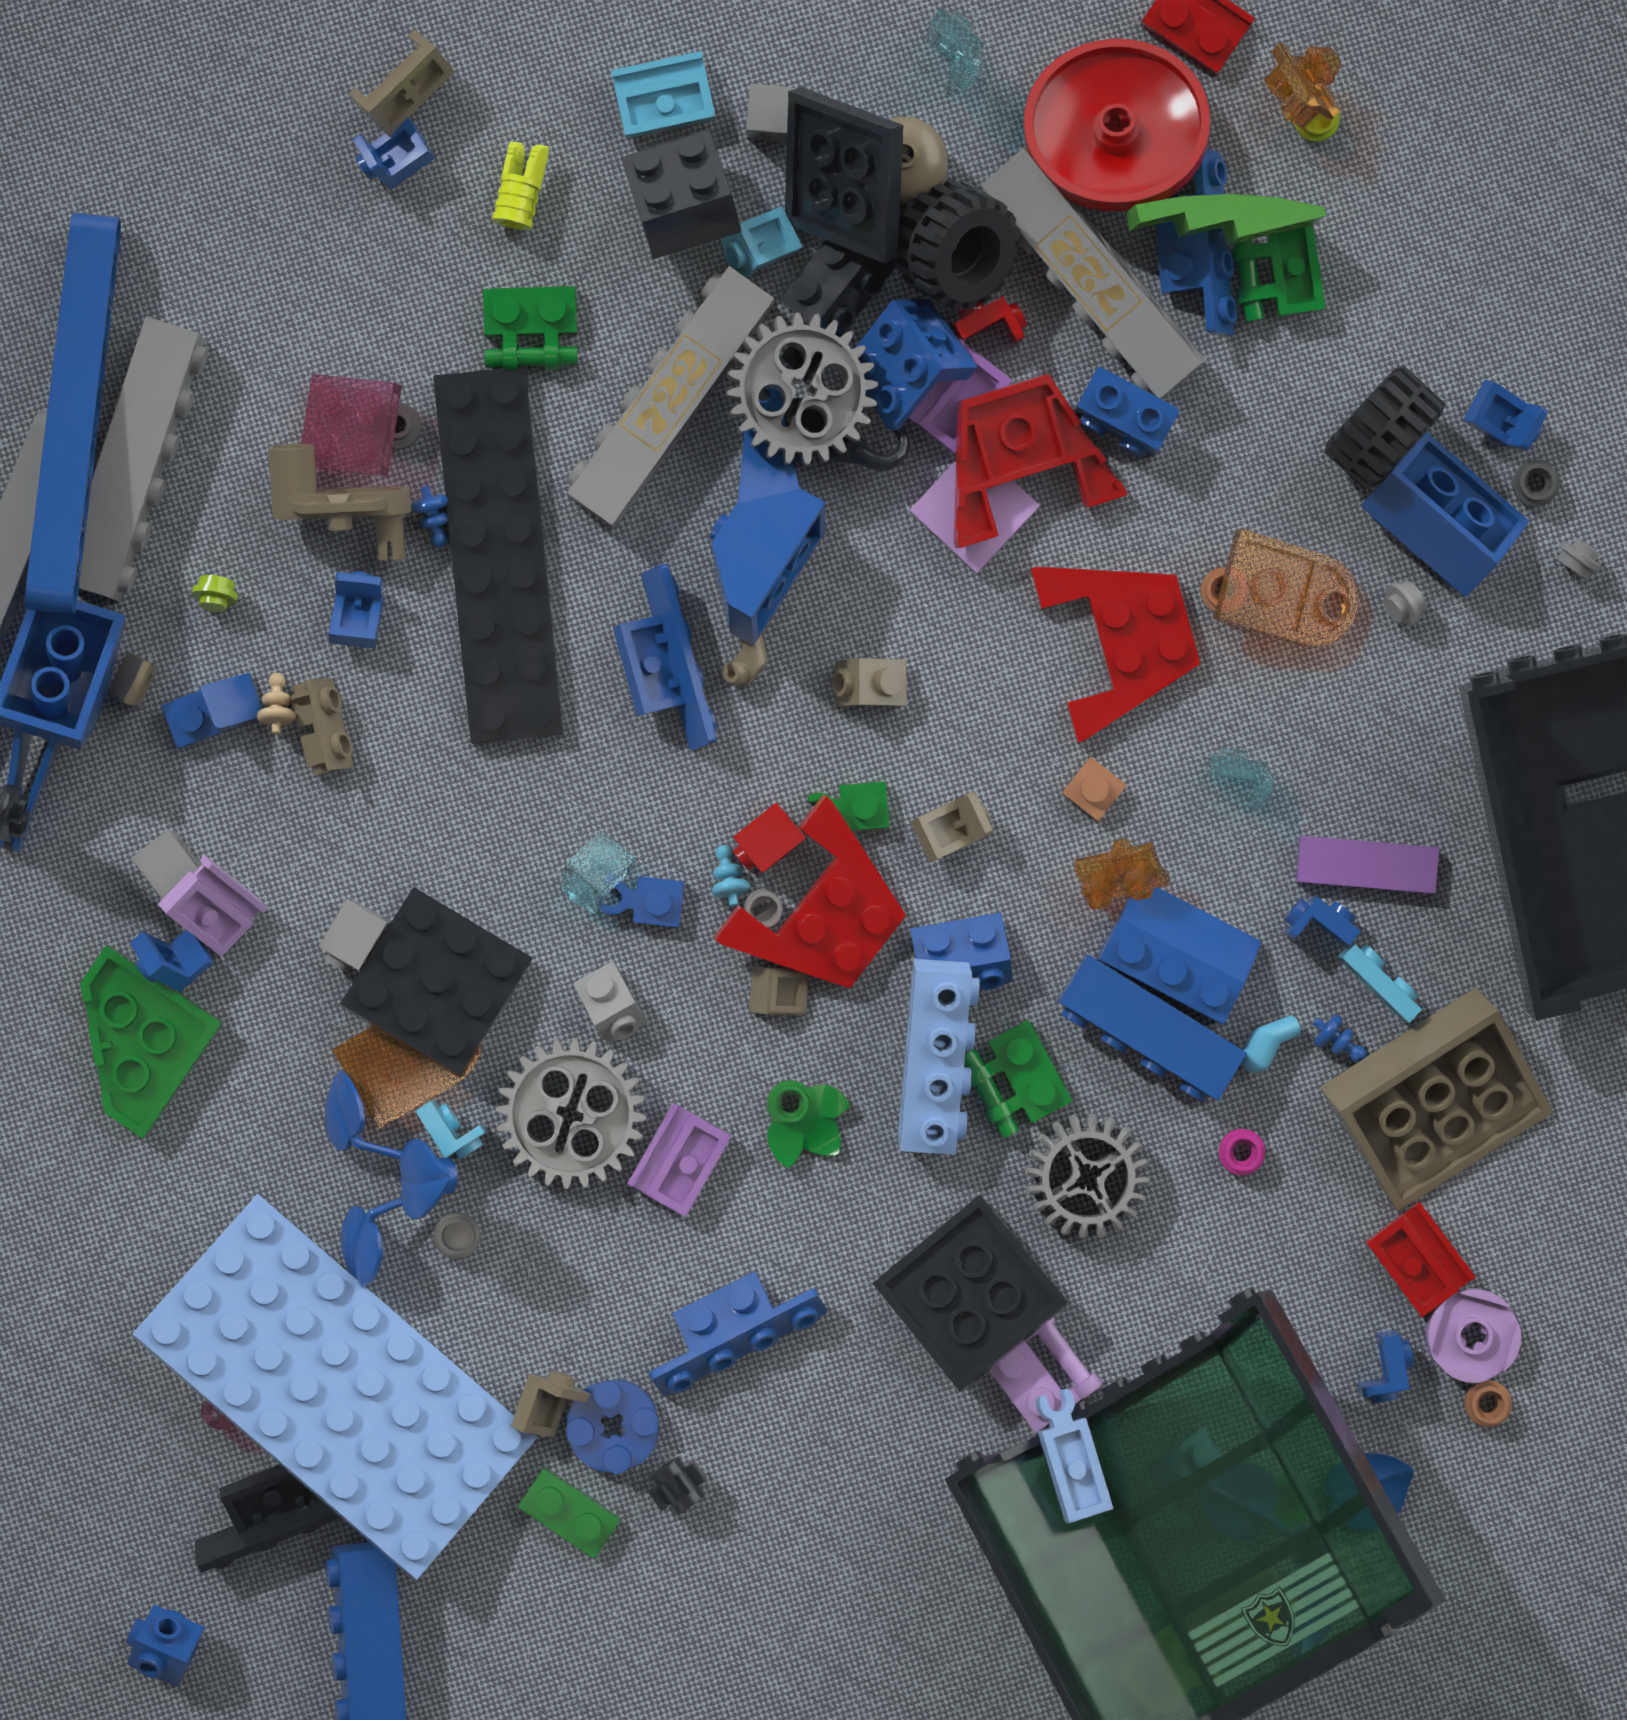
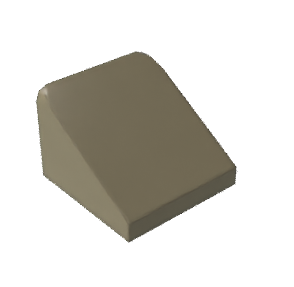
M128 653L109 687V694L128 705L140 706L159 670L157 669L158 666L132 653Z
M753 967L750 1012L806 1016L809 975L794 969Z

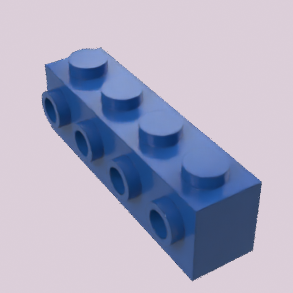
M1088 954L1084 955L1056 1001L1065 1007L1061 1016L1082 1029H1085L1088 1022L1104 1031L1100 1040L1123 1054L1128 1046L1144 1056L1140 1062L1142 1066L1162 1078L1165 1077L1168 1071L1184 1080L1180 1089L1202 1103L1207 1096L1217 1101L1220 1099L1247 1055V1052Z
M370 1542L332 1546V1559L325 1561V1574L328 1588H334L336 1606H329L328 1609L330 1632L332 1635L338 1634L339 1652L332 1653L331 1658L334 1681H341L342 1699L335 1700L336 1720H406L396 1564Z

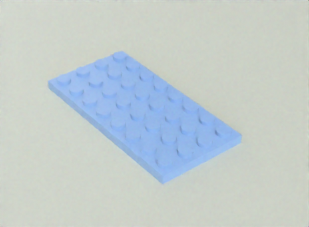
M259 1194L251 1200L132 1333L133 1338L414 1581L423 1574L538 1438L535 1434L524 1433L511 1427L514 1415L369 1289L366 1287L361 1288L355 1277Z

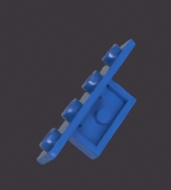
M1207 148L1203 161L1195 173L1196 194L1189 196L1224 194L1223 185L1227 180V169L1220 152ZM1174 221L1156 225L1161 293L1172 295L1203 290L1207 333L1219 336L1234 335L1237 305L1231 296L1230 277L1234 272V262L1228 250L1223 229L1219 228L1178 239Z
M667 564L657 565L642 573V580L653 617L619 624L613 627L637 717L678 707L689 748L693 751L716 743V720L713 712L708 708L704 696L703 673L699 665L695 663L690 645L692 639L691 630L687 621L682 617L678 602V583L675 577L670 574Z
M754 1271L673 1312L672 1314L689 1352L649 1372V1375L663 1396L684 1392L696 1380L712 1372L717 1373L729 1369L737 1359L753 1351H763L770 1348L776 1343L778 1338L794 1330H804L811 1327L818 1321L819 1317L825 1315L828 1311L814 1288L773 1308L758 1275Z

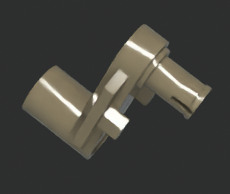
M283 444L268 447L273 518L284 520L328 518L329 530L340 531L352 529V522H357V517L370 516L371 519H375L376 559L388 561V557H390L389 541L392 543V560L407 558L403 518L407 517V513L412 512L410 487L379 486L317 489L314 445Z

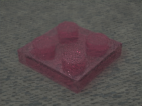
M312 374L301 444L314 445L316 469L388 477L402 385L386 381Z

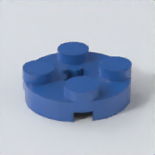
M606 1379L584 1388V1391L590 1393L587 1403L574 1400L567 1419L566 1435L576 1456L595 1470L614 1474L623 1473L641 1464L651 1454L659 1436V1417L651 1396L636 1383L625 1379ZM616 1414H619L624 1418L621 1426L626 1430L622 1436L613 1434L610 1438L603 1434L605 1426L600 1422L601 1418L605 1415L613 1418Z

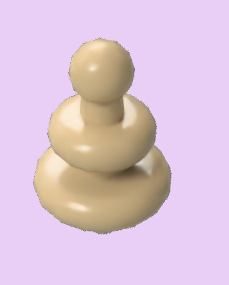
M273 673L268 680L271 692L262 696V703L267 708L258 711L257 720L262 724L272 726V734H281V726L293 723L296 719V714L291 709L285 708L291 704L290 695L283 692L286 682L285 677L281 673Z

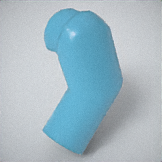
M1289 1015L1253 1030L1243 1050L1247 1052L1241 1063L1243 1068L1250 1073L1266 1070L1272 1063L1279 1045L1300 1036L1301 1029L1297 1019L1293 1015Z

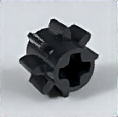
M677 1456L650 1476L656 1486L650 1489L648 1494L660 1511L671 1506L675 1514L678 1515L705 1496L699 1485L706 1481V1476L695 1460L684 1465L680 1457Z

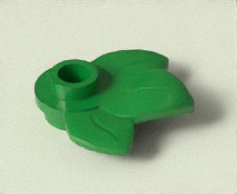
M786 1080L775 1085L767 1099L768 1112L773 1118L767 1132V1140L776 1159L785 1167H791L798 1159L803 1148L819 1155H838L841 1138L838 1125L833 1118L841 1115L849 1108L850 1103L837 1088L826 1084L807 1088L801 1082ZM788 1094L795 1095L799 1099V1107L793 1112H787L781 1106L782 1098Z

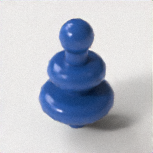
M430 486L421 487L423 497L411 503L412 512L425 513V516L421 517L419 525L425 529L430 528V542L433 546L443 547L447 543V535L442 531L441 525L448 521V517L445 512H439L438 509L447 505L448 497L444 494L432 495Z
M1340 1015L1332 1016L1327 1023L1318 1017L1314 1020L1312 1025L1320 1030L1314 1040L1316 1047L1322 1048L1330 1041L1333 1043L1331 1052L1335 1055L1340 1054L1344 1050L1350 1055L1352 1061L1360 1062L1366 1058L1367 1052L1365 1048L1355 1045L1351 1041L1354 1036L1351 1029H1345L1343 1032L1338 1030L1343 1022Z

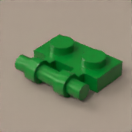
M1313 225L1266 236V243L1253 244V239L1236 243L1235 248L1231 249L1233 262L1238 264L1241 289L1237 290L1239 305H1244L1246 322L1264 320L1262 302L1275 300L1278 318L1322 312L1326 309ZM1269 259L1273 284L1259 285L1256 261Z
M575 286L483 289L485 337H503V349H485V368L503 367L504 370H518V367L545 366V370H560V365H578L577 346L560 347L559 335H578ZM518 336H544V347L518 348Z
M1028 1019L987 1041L996 1058L983 1063L976 1048L965 1053L964 1067L971 1068V1087H976L987 1108L984 1111L985 1116L990 1124H996L1003 1138L1019 1131L1011 1115L1018 1109L1023 1107L1030 1122L1033 1123L1072 1102L1068 1091ZM1001 1071L1005 1073L1015 1092V1095L1003 1100L991 1078Z

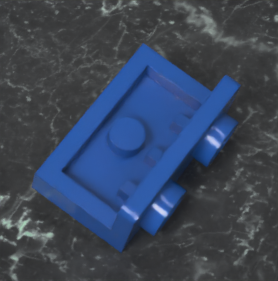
M1098 367L1074 412L1080 417L1081 427L1101 437L1106 431L1121 439L1119 446L1123 450L1136 457L1144 458L1146 453L1154 457L1159 451L1179 414V409L1114 373Z
M1001 912L910 928L915 959L967 962L970 964L972 977L979 978V989L994 990L1003 984L1013 982L1011 957Z

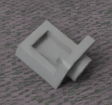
M614 961L573 983L594 1026L607 1044L629 1038L638 1028L647 1023V1019L637 1005Z

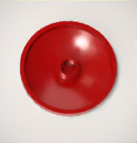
M1132 39L1093 41L1062 54L1046 67L1037 78L1025 106V145L1036 164L1066 199L1078 205L1101 211H1128L1137 204L1165 200L1172 196L1196 173L1206 154L1209 142L1210 110L1206 94L1197 77L1185 63L1168 51L1158 46Z

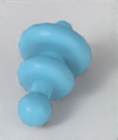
M721 845L717 848L715 854L720 861V866L715 868L713 876L722 882L713 886L712 894L716 898H728L729 906H737V896L748 892L750 883L745 879H736L742 874V867L739 864L732 863V849L728 845Z

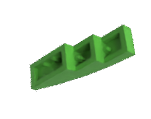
M1239 194L1182 196L1137 204L1125 213L1130 231L1174 221L1179 239L1222 228L1227 246L1313 225L1327 216L1323 206L1279 197Z

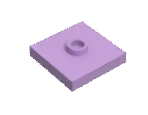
M955 461L915 503L909 512L977 574L1040 505L1013 480L987 488L986 493L999 536L966 547L955 548Z

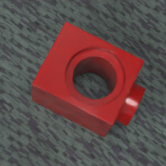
M776 802L733 836L739 845L732 851L749 872L758 867L763 874L806 840V838Z

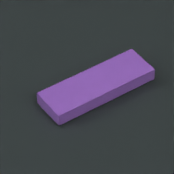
M1299 836L1295 882L1436 894L1439 847Z

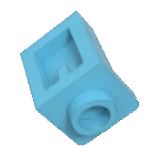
M782 206L740 223L742 232L724 237L721 240L726 262L745 278H750L758 269L792 256L803 248Z
M434 1099L415 1111L445 1158L455 1152L458 1158L462 1159L483 1145L479 1136L487 1132L484 1124L482 1123L462 1137H459L455 1130L461 1125L447 1103L439 1106Z

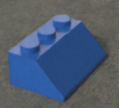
M1428 432L1379 482L1361 505L1377 524L1390 531L1405 544L1410 553L1421 558L1441 576L1447 585L1455 588L1465 598L1498 565L1529 523L1526 517Z
M1138 877L1096 960L1219 1024H1224L1247 980L1262 941Z

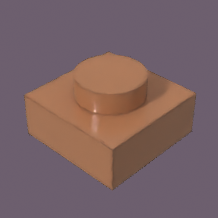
M1089 757L1061 794L1098 822L1127 785L1095 759Z

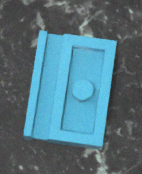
M701 51L611 70L626 139L716 120Z

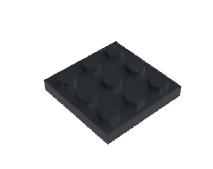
M803 87L788 91L785 213L791 225L882 263L898 259L904 125Z
M413 887L342 999L340 1007L460 1078L533 958Z
M980 1194L872 1283L961 1393L1070 1304Z

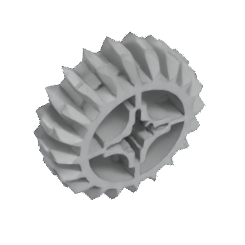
M1089 1113L1086 1118V1127L1080 1128L1078 1117L1070 1115V1131L1065 1132L1062 1125L1056 1121L1052 1123V1128L1058 1135L1054 1141H1051L1043 1133L1038 1136V1140L1047 1147L1044 1154L1035 1149L1029 1150V1157L1040 1161L1039 1168L1026 1167L1024 1174L1029 1177H1038L1039 1183L1026 1186V1193L1028 1195L1042 1193L1043 1198L1037 1200L1032 1207L1036 1212L1042 1211L1048 1206L1052 1209L1044 1219L1048 1226L1053 1225L1059 1217L1063 1218L1064 1220L1060 1227V1233L1063 1235L1069 1234L1074 1223L1078 1224L1077 1232L1080 1239L1085 1240L1087 1238L1088 1225H1094L1097 1236L1104 1238L1106 1236L1104 1222L1110 1221L1112 1227L1116 1231H1120L1123 1229V1226L1116 1216L1123 1211L1128 1218L1133 1220L1137 1213L1127 1206L1129 1201L1133 1199L1142 1204L1146 1201V1196L1134 1190L1135 1185H1150L1149 1177L1143 1175L1136 1176V1169L1149 1166V1161L1147 1158L1133 1160L1131 1155L1138 1152L1142 1148V1144L1139 1141H1134L1127 1146L1123 1144L1130 1134V1130L1127 1127L1121 1128L1115 1136L1110 1134L1115 1122L1112 1118L1107 1117L1103 1122L1102 1128L1097 1129L1096 1115ZM1082 1138L1100 1139L1112 1145L1115 1151L1095 1160L1084 1157L1074 1141ZM1063 1149L1070 1163V1172L1068 1177L1059 1183L1060 1185L1051 1190L1049 1184L1050 1167L1056 1154ZM1075 1156L1078 1157L1083 1165L1087 1164L1090 1170L1093 1165L1101 1168L1094 1176L1095 1187L1100 1193L1099 1197L1092 1188L1087 1189L1085 1183H1083L1081 1188L1075 1184V1180L1081 1176L1078 1170L1079 1165L1074 1159ZM1123 1163L1125 1170L1124 1185L1120 1195L1112 1204L1105 1191L1104 1182L1106 1177L1115 1170V1167ZM1085 1193L1093 1199L1100 1212L1093 1214L1074 1213L1062 1207L1058 1202L1066 1197L1070 1198L1075 1194Z

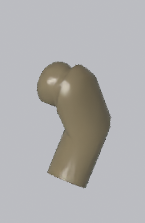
M763 634L760 635L754 646L740 639L742 650L723 669V678L727 684L743 688L751 684L766 666L767 654Z

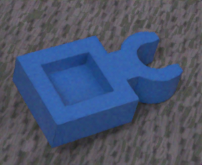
M638 876L636 890L629 889L624 882L610 879L604 882V887L618 889L622 897L620 903L615 906L602 905L601 910L603 912L615 915L629 908L634 909V923L680 927L684 881Z

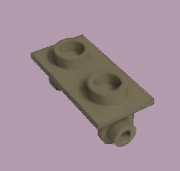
M333 678L309 679L305 683L293 685L294 695H291L290 698L296 714L298 728L313 725L315 733L300 737L307 768H312L314 776L331 773L332 770L354 768L351 758L352 742L344 729L340 712L342 700L339 691L334 686Z

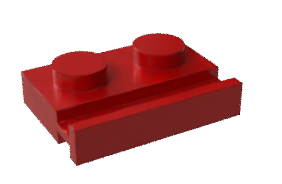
M1156 0L1142 19L1140 25L1216 77L1254 22L1255 17L1230 0Z
M1417 1202L1412 1205L1413 1207L1400 1214L1364 1242L1418 1315L1423 1318L1459 1291L1466 1283L1474 1280L1476 1276L1424 1206Z

